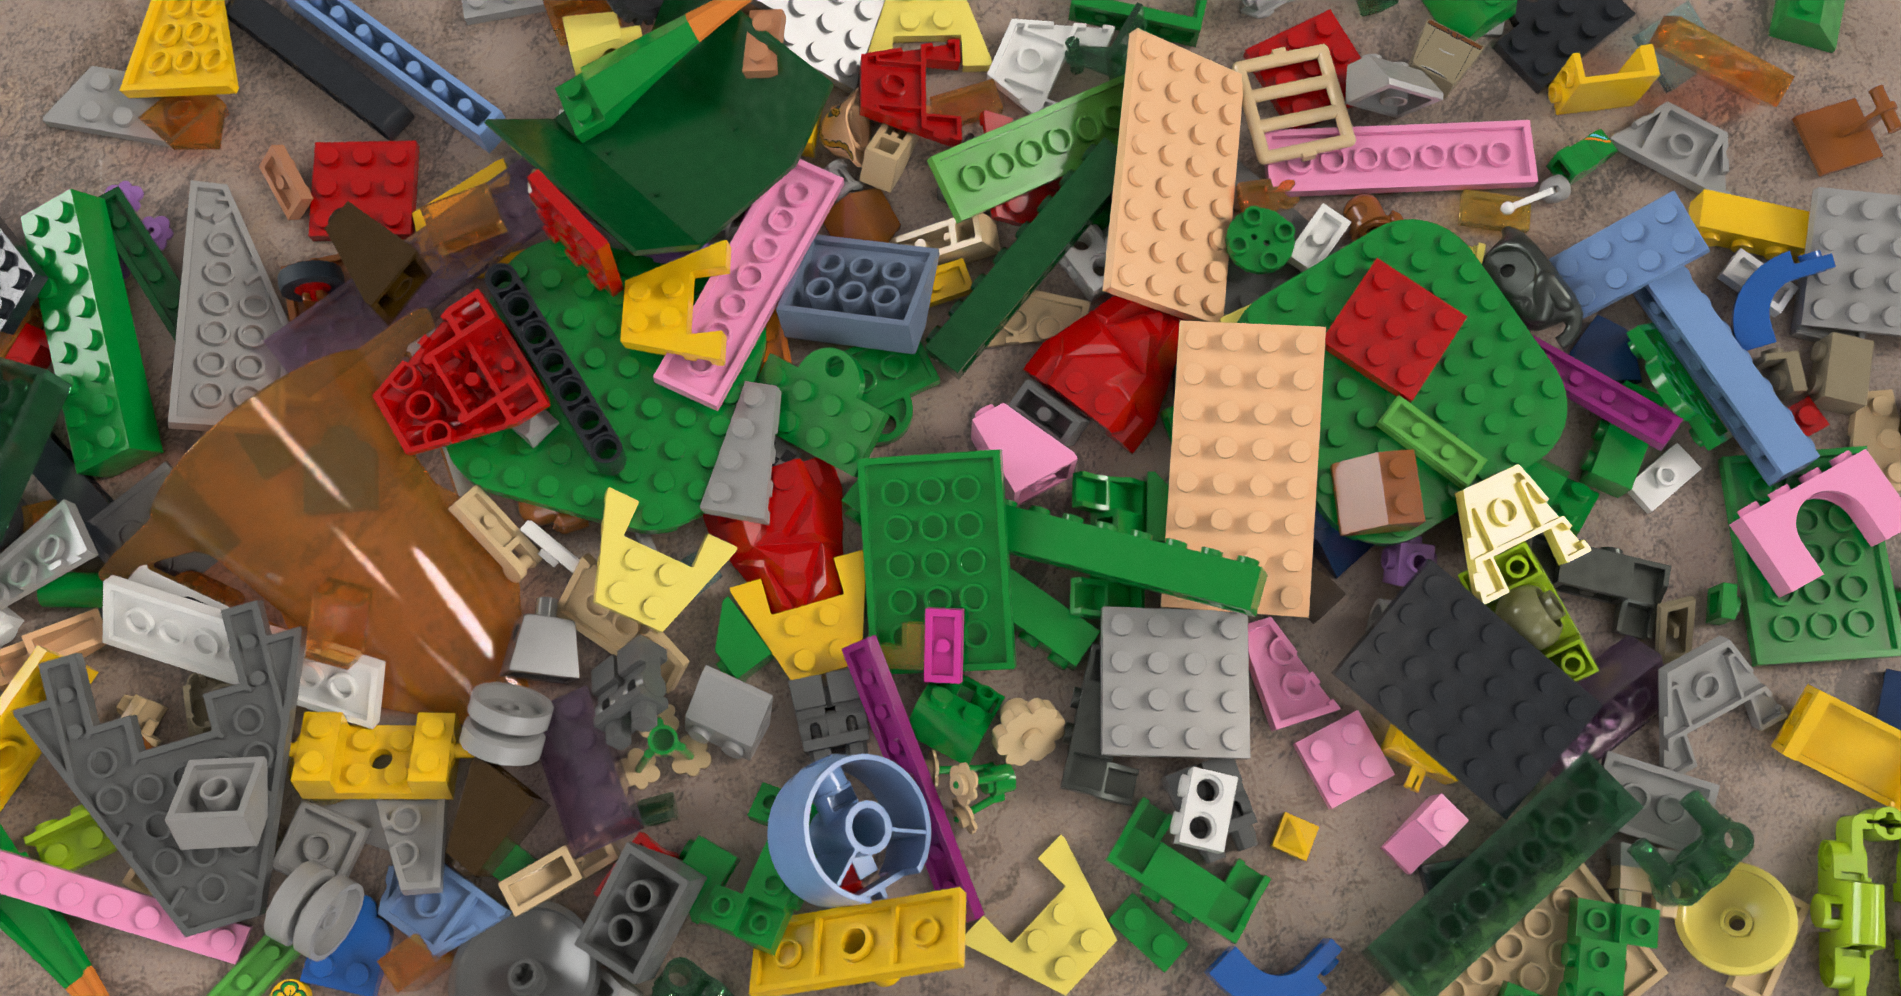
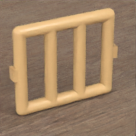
M1319 44L1286 51L1285 47L1272 49L1271 55L1237 61L1232 65V70L1242 74V107L1257 160L1260 164L1267 165L1300 157L1301 161L1304 162L1315 159L1317 154L1352 147L1355 144V134L1327 45ZM1318 59L1322 72L1321 76L1254 90L1251 88L1247 73ZM1327 89L1331 103L1329 106L1260 120L1256 106L1258 102ZM1334 118L1340 133L1339 136L1269 150L1264 134L1266 132Z

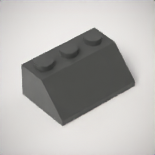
M627 842L574 945L635 985L654 979L707 877L675 857Z

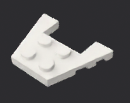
M1011 19L987 73V81L1027 113L1032 114L1058 103L1048 98L1070 48L1074 47L1104 58L1115 27L1103 25L1102 28L1086 27L1084 23L1064 26L1054 25V21Z

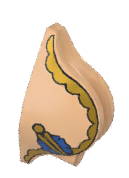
M858 87L844 102L831 107L830 112L825 116L820 125L819 138L821 143L834 156L850 159L857 167H862L865 149L870 143L869 118L859 115L860 87Z

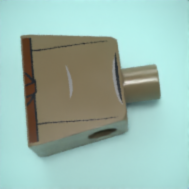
M1428 18L1417 37L1408 65L1411 68L1423 71L1443 92V99H1446L1473 67L1485 46Z

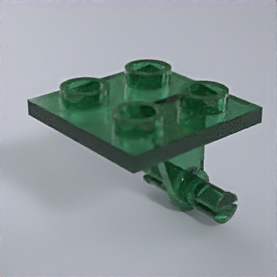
M1136 3L1111 47L1080 46V41L1077 37L1076 39L1075 36L1068 37L1065 41L1067 47L1065 60L1070 65L1071 73L1073 74L1075 71V75L1081 74L1084 71V67L1109 76V81L1124 75L1129 33L1137 28L1146 32L1147 20L1144 19L1143 4Z

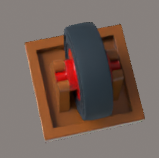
M339 254L311 258L307 261H298L294 264L281 266L277 278L278 286L282 296L286 298L290 326L295 334L364 319L360 292Z

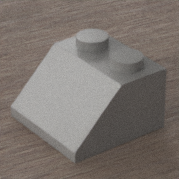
M1366 54L1361 59L1347 65L1345 104L1401 118L1443 100V92L1423 71L1411 68L1405 62H1391L1382 59V56L1378 54Z
M706 665L685 715V731L697 742L703 744L710 742L721 747L722 751L732 758L741 759L743 757L751 761L770 725L773 695Z
M266 757L197 759L188 761L165 818V822L180 850L258 846L268 818Z

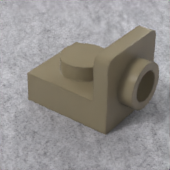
M1783 348L1768 349L1761 352V357L1752 362L1757 370L1770 369V383L1780 401L1792 400L1808 390L1799 350L1784 352Z

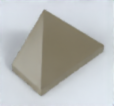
M1692 595L1657 604L1654 662L1657 665L1669 663L1692 651L1696 599Z

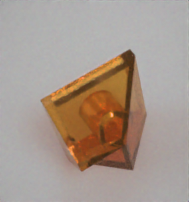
M216 95L170 96L159 99L138 118L173 150H220L224 119L230 113L226 104Z

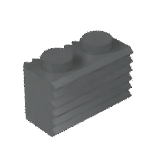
M1026 380L1008 405L1066 447L1075 445L1091 421L1037 380Z

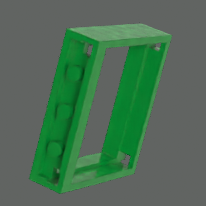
M1071 0L1068 20L1098 27L1111 25L1115 27V30L1131 33L1138 28L1168 42L1196 47L1207 0H1196L1192 17L1115 0Z

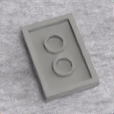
M1604 751L1585 821L1701 857L1720 785L1610 751Z

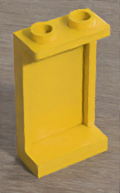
M1807 684L1771 747L1795 761L1797 760L1901 812V730Z

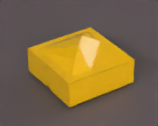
M1283 812L1270 847L1301 861H1307L1319 826Z

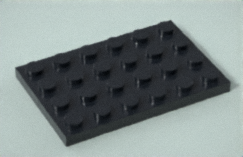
M1427 559L1332 671L1335 677L1505 820L1510 817L1603 706L1431 559Z

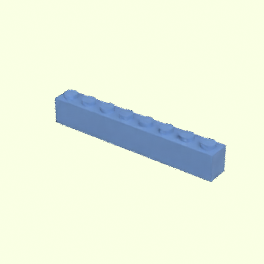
M285 0L291 9L489 154L502 141L484 123L487 119H506L500 109L351 1Z
M1685 266L1632 293L1769 487L1805 469L1820 457L1814 442L1802 432L1794 421L1792 412L1781 403L1773 392L1771 383L1757 370L1752 363L1750 354L1745 349H1742L1736 341L1729 325L1720 319L1713 309L1710 299L1699 290Z

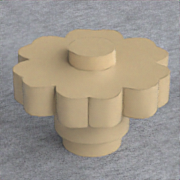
M1013 698L1007 701L1001 708V724L995 726L992 730V745L997 753L1002 755L1007 764L1023 766L1030 759L1040 761L1046 754L1054 751L1056 747L1054 741L1064 735L1065 730L1063 727L1065 720L1049 700L1034 698L1028 702L1022 698Z

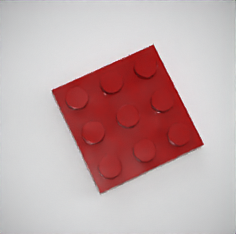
M1331 9L1245 49L1243 57L1247 60L1271 55L1272 49L1285 47L1286 51L1325 44L1329 48L1344 101L1346 96L1347 65L1361 59ZM1318 59L1253 72L1262 88L1322 75ZM1326 88L1270 100L1279 116L1331 105ZM1346 104L1347 109L1353 107L1351 105ZM1322 121L1287 129H1308Z
M416 140L315 142L311 190L313 200L310 204L308 232L312 241H331L325 227L328 225L331 214L336 209L342 208L347 201L402 240L415 239V224L412 213L416 211L420 150Z
M537 169L527 179L532 189L529 196L538 207L536 210L538 217L545 224L542 229L552 242L556 244L560 241L567 248L564 251L575 266L583 265L589 271L587 276L598 290L601 291L605 288L612 297L616 296L624 287L609 242L554 184Z
M1377 258L1327 330L1325 350L1394 396L1400 395L1411 403L1467 316Z

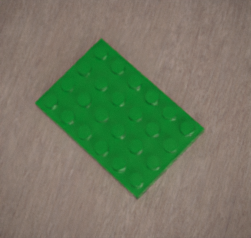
M1867 446L1816 449L1820 455L1819 458L1805 469L1770 487L1747 455L1722 456L1718 459L1728 525L1738 520L1740 516L1737 511L1757 501L1760 506H1763L1771 501L1767 495L1786 484L1792 490L1802 484L1798 479L1802 475L1817 467L1823 473L1832 468L1829 461L1848 450L1854 456L1864 449L1868 451ZM1822 499L1805 500L1800 506L1796 517L1798 535L1824 575L1778 598L1729 526L1752 667L1901 657V622L1886 543L1883 541L1871 547L1850 516L1840 506Z
M1002 449L857 459L869 637L876 635L890 673H924L925 609L928 607L964 609L963 671L1015 669L1017 665Z

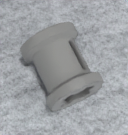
M841 159L829 163L824 168V170L844 178V186L836 199L837 203L849 193L862 191L863 185L859 181H855L846 169L847 163L845 160Z

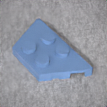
M446 863L444 864L443 893L406 896L403 895L400 889L394 865L389 866L385 879L387 886L381 897L378 910L380 916L437 957H441L509 917L512 913L510 909Z

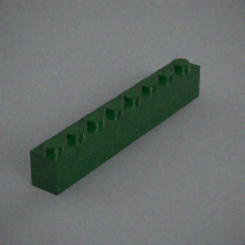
M1104 137L1098 145L1092 143L1081 157L1083 163L1076 171L1070 169L1059 183L1061 188L1054 197L1048 195L1037 208L1039 214L1031 223L1027 220L1021 225L1015 234L1017 240L1009 249L1003 247L998 252L992 262L995 266L987 275L981 273L970 287L972 290L971 294L965 301L959 299L948 312V316H950L948 321L942 327L937 325L925 340L928 343L925 346L927 354L958 380L1112 201L1117 146Z

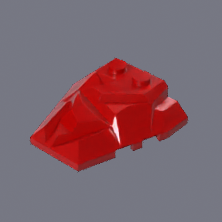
M478 288L449 306L440 316L443 319L442 323L430 337L424 334L418 341V344L421 345L418 351L408 362L402 360L372 395L408 456L519 426L551 406L549 398L545 393L544 384L516 338Z
M1114 295L1067 328L1046 340L1022 371L1050 391L1051 389L1056 391L1107 430L1105 434L1130 454H1133L1153 429L1157 420V415L1177 362L1179 323L1186 320Z
M814 457L806 461H802L801 458L793 459L773 466L771 472L773 490L768 504V511L770 512L769 525L705 513L702 515L710 535L737 547L736 552L729 561L748 583L761 579L772 615L843 595L833 559L844 555L841 501L843 499V488L833 465L818 457Z

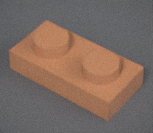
M783 9L749 11V18L752 19V25L755 30L767 31L783 43L786 15ZM747 32L742 68L746 79L769 78L778 75L777 55L766 44L761 43Z
M271 145L259 168L287 219L300 220L313 200L310 189L303 181L295 162L291 159L285 146Z

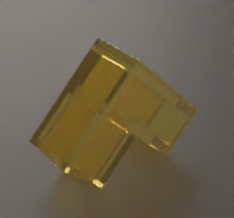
M906 621L902 623V643L885 642L880 645L889 669L924 670L925 622Z

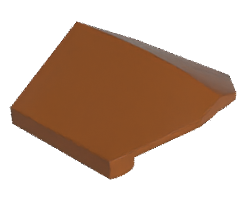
M877 188L849 193L830 209L823 222L830 236L889 243L894 234L901 228V224L881 189Z

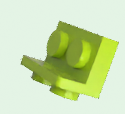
M83 804L71 809V815L61 820L52 819L37 825L34 828L36 832L23 838L25 845L36 846L41 862L70 871H76L118 851Z

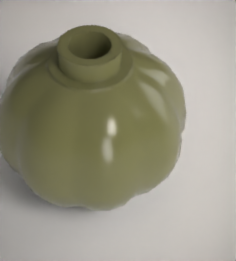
M1521 585L1501 596L1497 602L1496 615L1539 651L1543 650L1557 641L1563 629L1560 618L1566 614L1562 604L1551 590L1544 593L1538 586Z

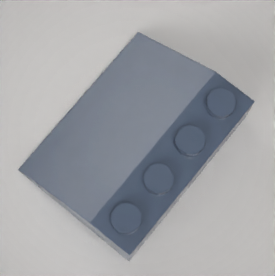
M816 235L798 269L786 286L776 308L784 336L915 354L926 326L940 254L939 249Z

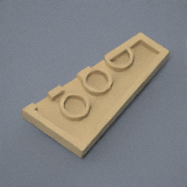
M590 553L583 555L558 602L557 616L573 620L576 624V630L612 655L617 656V651L639 634L667 649V661L661 665V677L666 684V693L669 694L677 686L690 661L663 632H657L593 603L597 560Z

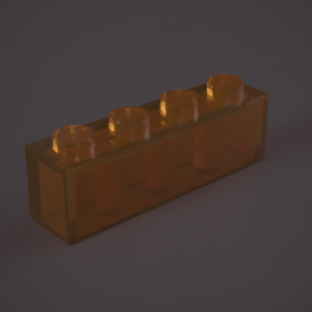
M1664 16L1648 43L1653 44L1655 52L1760 106L1777 108L1795 76L1681 16Z

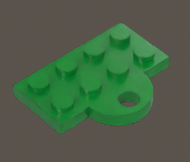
M1654 323L1638 325L1626 333L1631 340L1627 343L1630 350L1639 360L1644 358L1647 374L1655 389L1679 418L1688 421L1692 427L1688 430L1689 434L1699 447L1705 446L1709 451L1734 437Z
M921 341L915 354L857 346L845 350V352L851 354L859 362L864 372L865 388L861 400L890 414L889 418L896 424L895 429L891 433H881L875 446H885L898 441L908 431L913 419L911 397L939 385L941 381ZM841 358L834 360L830 367L832 376L837 377L844 370V362Z
M831 347L813 351L805 357L799 367L770 353L756 383L775 385L782 392L778 433L775 435L858 478L857 459L870 457L890 416L887 412L861 400L865 388V377L859 362L851 354ZM841 358L844 362V370L841 375L833 377L830 371L831 364L834 360Z

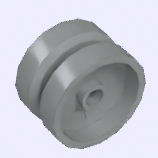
M491 682L475 686L467 708L470 716L463 723L459 739L462 748L477 758L499 765L523 766L531 765L538 761L546 739L543 732L548 729L554 710L552 702L541 693L516 684Z
M314 860L304 862L284 880L274 895L266 912L264 922L265 935L287 947L294 945L295 951L315 962L323 960L339 947L354 926L363 904V886L344 875L335 877L333 870Z

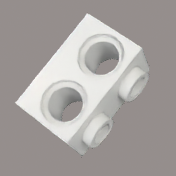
M1096 224L1091 225L1078 240L1086 243L1089 248L1078 250L1073 246L1059 262L1091 303L1107 293L1102 291L1104 276H1099L1093 271L1096 267L1105 268L1107 252L1102 230Z
M1197 767L1189 769L1187 775H1181L1177 796L1183 797L1180 812L1174 811L1170 826V833L1175 834L1174 844L1216 854L1224 852L1238 777ZM1200 781H1207L1213 786L1215 794L1211 801H1204L1198 796L1197 785ZM1193 818H1200L1207 825V834L1203 839L1195 838L1190 832L1189 825Z

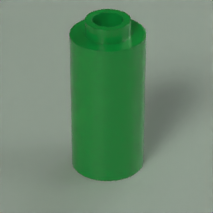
M67 572L37 589V599L43 608H103V581L111 575H117L108 572Z

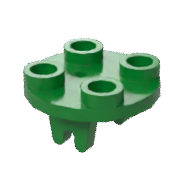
M1249 206L1229 224L1225 237L1227 253L1232 261L1246 272L1257 275L1273 273L1282 268L1292 256L1295 245V227L1276 211L1258 206Z

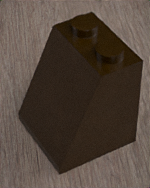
M349 201L342 208L336 209L329 217L325 230L361 296L381 321L390 326L433 274L432 270L415 248Z
M474 757L469 767L446 848V853L454 858L451 865L466 877L471 875L476 878L481 876L494 877L492 874L515 845H520L551 805L501 765Z

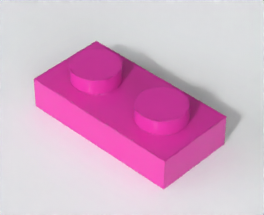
M928 607L925 609L924 682L961 684L963 682L964 609Z

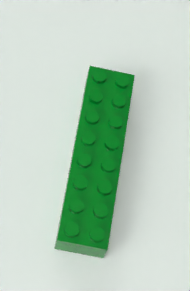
M69 189L20 218L27 250L49 277L38 294V300L76 473L113 478L162 454L163 448L105 199Z

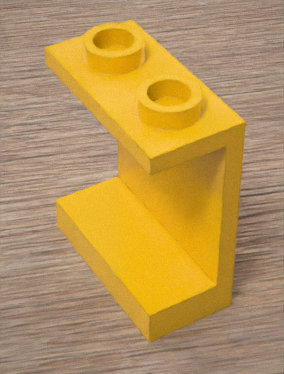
M1653 44L1640 45L1618 73L1585 77L1580 52L1573 53L1548 88V97L1550 102L1554 103L1556 115L1634 106L1660 76Z

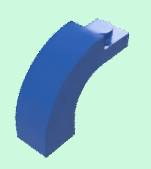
M1820 250L1798 256L1799 263L1794 264L1791 253L1788 251L1770 259L1752 273L1738 292L1731 314L1732 335L1742 349L1748 351L1777 342L1769 313L1774 295L1788 282L1835 268L1836 265L1832 253L1822 256Z
M1323 938L1293 969L1282 974L1271 975L1255 967L1236 946H1229L1204 973L1220 990L1229 996H1319L1327 987L1317 976L1319 974L1325 976L1339 963L1336 956L1343 949L1332 938Z

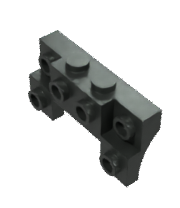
M1538 534L1525 540L1556 591L1615 605L1612 633L1645 641L1652 639L1657 617V604L1662 602L1669 586L1670 565L1624 555L1623 550L1615 547H1602L1601 549L1590 547L1592 551L1568 563L1558 565L1544 535Z
M1092 643L1081 687L1075 686L1072 694L1070 708L1076 709L1074 722L1066 723L1062 743L1068 744L1060 789L1132 806L1139 769L1113 763L1114 756H1101V645Z

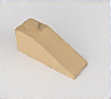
M926 105V112L931 113L932 107ZM882 124L865 149L859 181L872 185L877 189L891 192L903 174L920 136Z
M984 213L958 224L953 217L894 237L889 242L937 248L940 253L937 266L963 258L965 263H970L998 254L1000 251L996 221Z

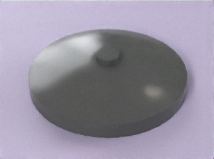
M546 901L517 917L512 912L509 917L461 944L451 965L448 980V996H596L601 979V962L574 945L585 923L568 908L551 901Z

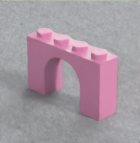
M1866 449L1854 456L1849 450L1829 461L1832 468L1823 473L1819 467L1798 478L1802 483L1801 485L1792 490L1788 484L1767 495L1771 500L1763 506H1760L1757 501L1737 511L1740 518L1729 524L1778 598L1824 575L1800 540L1797 532L1796 517L1800 506L1805 500L1822 499L1840 506L1850 516L1871 547L1901 532V497Z

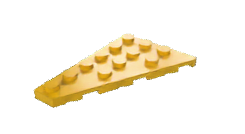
M151 0L119 91L128 98L237 94L239 85L225 1Z

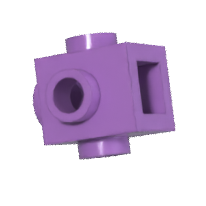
M1418 536L1404 543L1386 546L1381 555V565L1384 568L1382 582L1405 586L1427 559H1431L1437 564L1435 545L1422 543L1423 537Z

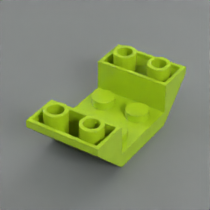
M1526 541L1495 555L1494 560L1509 590L1521 585L1538 586L1544 593L1551 590L1564 608L1566 615L1560 618L1563 629L1559 638L1553 645L1540 650V652L1575 682L1598 672L1599 669L1578 628ZM1467 569L1459 573L1458 577L1463 586L1472 593ZM1501 597L1485 604L1495 614L1497 602Z

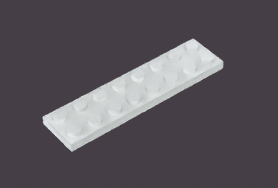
M111 575L103 581L102 643L197 672L229 684H239L221 614L222 609L115 575ZM270 625L272 634L286 631L285 629ZM307 637L297 705L317 712H343L348 722L373 729L380 722L386 661Z

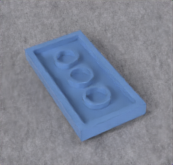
M1672 191L1551 257L1549 261L1575 293L1583 311V319L1700 258L1709 253L1710 250L1676 192Z

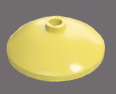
M1741 862L1716 863L1694 873L1690 877L1688 898L1679 899L1677 917L1674 919L1679 938L1688 952L1707 968L1730 976H1752L1776 967L1788 956L1798 934L1797 911L1786 888L1770 873L1756 866ZM1740 919L1745 922V927L1742 930H1734L1730 927L1731 922Z

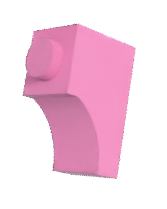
M1442 793L1432 795L1416 809L1380 848L1409 875L1433 853L1445 847L1469 820Z

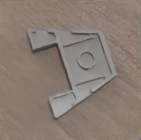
M1719 635L1658 669L1660 767L1682 774L1697 767L1687 734L1743 703L1751 726L1760 731L1788 717L1785 708L1777 704L1772 697L1773 693L1753 674L1754 669L1730 639Z

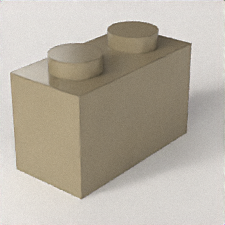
M1831 332L1813 345L1810 353V360L1813 362L1812 374L1807 380L1808 390L1806 392L1809 393V397L1818 409L1848 416L1866 406L1874 341Z

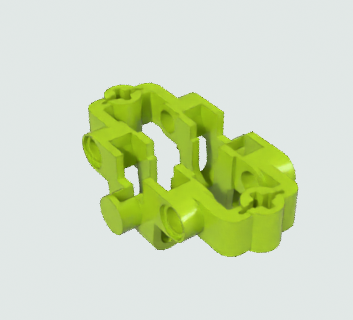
M1893 807L1865 809L1859 814L1839 818L1836 823V840L1824 839L1819 845L1818 893L1812 897L1810 917L1815 927L1830 929V932H1819V972L1823 985L1827 988L1839 989V996H1867L1866 988L1870 981V955H1873V951L1886 948L1884 884L1874 883L1872 878H1868L1867 852L1863 845V838L1870 842L1899 839V852L1896 859L1897 883H1893V902H1900L1901 905V812ZM1877 821L1879 823H1882L1883 825H1892L1895 827L1885 828L1883 826H1880L1879 824H1871L1867 822ZM1831 907L1839 909L1838 917H1831ZM1894 940L1895 959H1899V982L1901 987V940Z

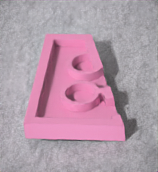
M1272 617L1248 623L1249 671L1271 732L1341 709L1335 700H1330L1319 685L1321 683L1313 671H1308L1297 656L1298 651Z

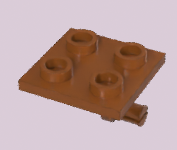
M1884 85L1876 86L1868 91L1876 109L1867 116H1864L1856 98L1792 118L1819 177L1883 157V153L1871 128L1880 120H1883L1888 134L1901 130V121L1895 111L1898 109L1895 101H1890Z

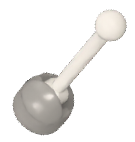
M1563 175L1551 176L1541 183L1538 193L1513 203L1509 201L1504 202L1500 208L1501 212L1504 215H1510L1516 208L1539 199H1543L1548 204L1564 201L1570 195V183Z

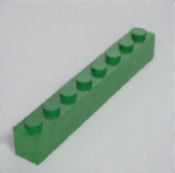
M857 479L841 501L843 509L846 510L844 515L854 524L861 527L859 483ZM1010 568L1014 630L1019 633L1017 638L1033 650L1038 646L1048 653L1047 660L1063 671L1069 668L1074 671L1101 631L1080 616L1070 614V609Z
M1005 498L1009 555L1252 617L1257 615L1268 574L1259 566L1260 562L1256 559L1240 555L1237 556V560L1224 558L1223 552L1209 547H1201L1199 552L1187 549V543L1171 538H1166L1165 543L1152 540L1153 536L1139 530H1131L1129 535L1117 532V526L1106 522L1097 521L1096 526L1084 524L1083 518L1068 513H1063L1062 518L1051 516L1050 510L1035 505H1030L1029 510L1018 508L1017 502Z

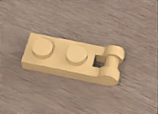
M477 485L473 486L448 508L503 567L504 575L514 583L520 582L527 575L528 568H535L542 561V557L538 555L539 550L485 491ZM513 549L519 553V558L511 552Z

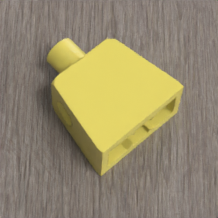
M614 12L562 17L576 76L582 73L581 67L642 36L640 25L620 28L617 14Z

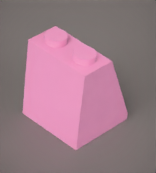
M1005 403L996 407L990 404L975 413L976 418L972 419L971 440L978 451L1002 449L1005 498L1017 502V507L1073 476L1078 460L1075 453Z

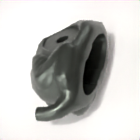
M1505 226L1501 230L1502 238L1485 255L1482 265L1528 330L1541 331L1564 322L1566 326L1564 331L1555 337L1556 341L1564 349L1573 343L1581 332L1583 320L1581 305L1575 293L1540 248L1519 229Z

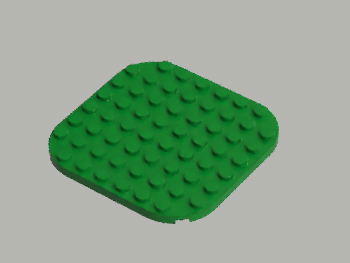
M1404 219L1386 223L1254 301L1237 321V323L1326 327L1327 332L1373 262L1378 258L1467 316L1411 404L1487 459V462L1469 486L1517 464L1523 469L1529 467L1544 457L1555 446L1565 427L1568 409L1567 396L1558 371L1469 246L1455 233L1436 223L1418 219ZM1325 350L1315 507L1322 517L1339 532L1330 465L1376 452L1408 449L1375 426L1396 396ZM1415 455L1425 522L1411 531L1351 535L1346 537L1354 541L1359 540L1376 544V546H1393L1410 541L1456 513L1458 508L1455 493L1462 489Z
M546 240L528 247L516 255L508 265H511L519 275L619 437L627 457L626 465L621 472L615 475L600 473L545 384V393L551 404L545 410L558 420L559 424L538 445L533 448L513 429L508 428L446 446L454 465L474 486L477 485L485 492L601 524L605 506L604 495L610 487L639 501L627 528V531L635 533H669L678 530V527L689 523L693 519L697 520L704 514L700 509V505L745 381L756 383L766 353V327L758 338L721 407L716 411L654 382L653 376L665 355L628 349L620 341L625 281L664 264L653 262V258L647 256H634L628 251L611 247L624 287L621 292L612 297L605 288L600 291L593 285L587 276L589 271L583 265L577 267L571 262L564 251L567 248L560 241L555 244L551 240ZM710 277L695 279L693 306ZM503 282L497 288H505L511 282ZM491 296L489 301L490 304L493 306L500 319L511 330L510 326L508 325L507 321L505 320L504 316L500 312L499 308L497 307L496 303L494 302ZM528 309L518 310L514 316H522ZM536 337L532 340L531 344H539L546 337ZM552 365L548 372H557L563 365ZM570 393L566 396L565 400L574 401L579 398L581 393ZM588 421L583 425L582 429H594L599 422ZM607 449L601 453L600 458L610 459L617 451Z

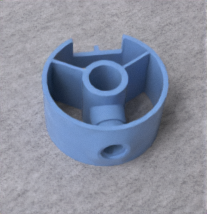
M831 754L805 766L781 788L773 802L768 820V846L778 875L785 885L798 897L813 905L826 908L872 903L871 899H886L888 897L885 890L887 886L906 875L921 873L927 860L931 843L930 815L920 788L914 779L898 764L873 754ZM844 772L864 783L874 794L879 804L868 800L859 802L850 780L847 781ZM813 802L818 814L813 817L809 825L810 809ZM887 846L885 859L878 873L879 879L854 894L839 887L851 864L859 880L878 870L872 855L881 852Z

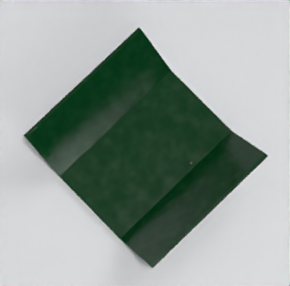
M663 0L651 31L712 0ZM739 10L671 67L612 127L584 143L576 136L565 110L554 119H487L484 123L536 170L539 169L555 187L634 256L700 250L797 166L834 84L769 32L755 30L752 25V19ZM747 32L761 43L766 44L777 55L778 75L769 78L746 79L742 68Z

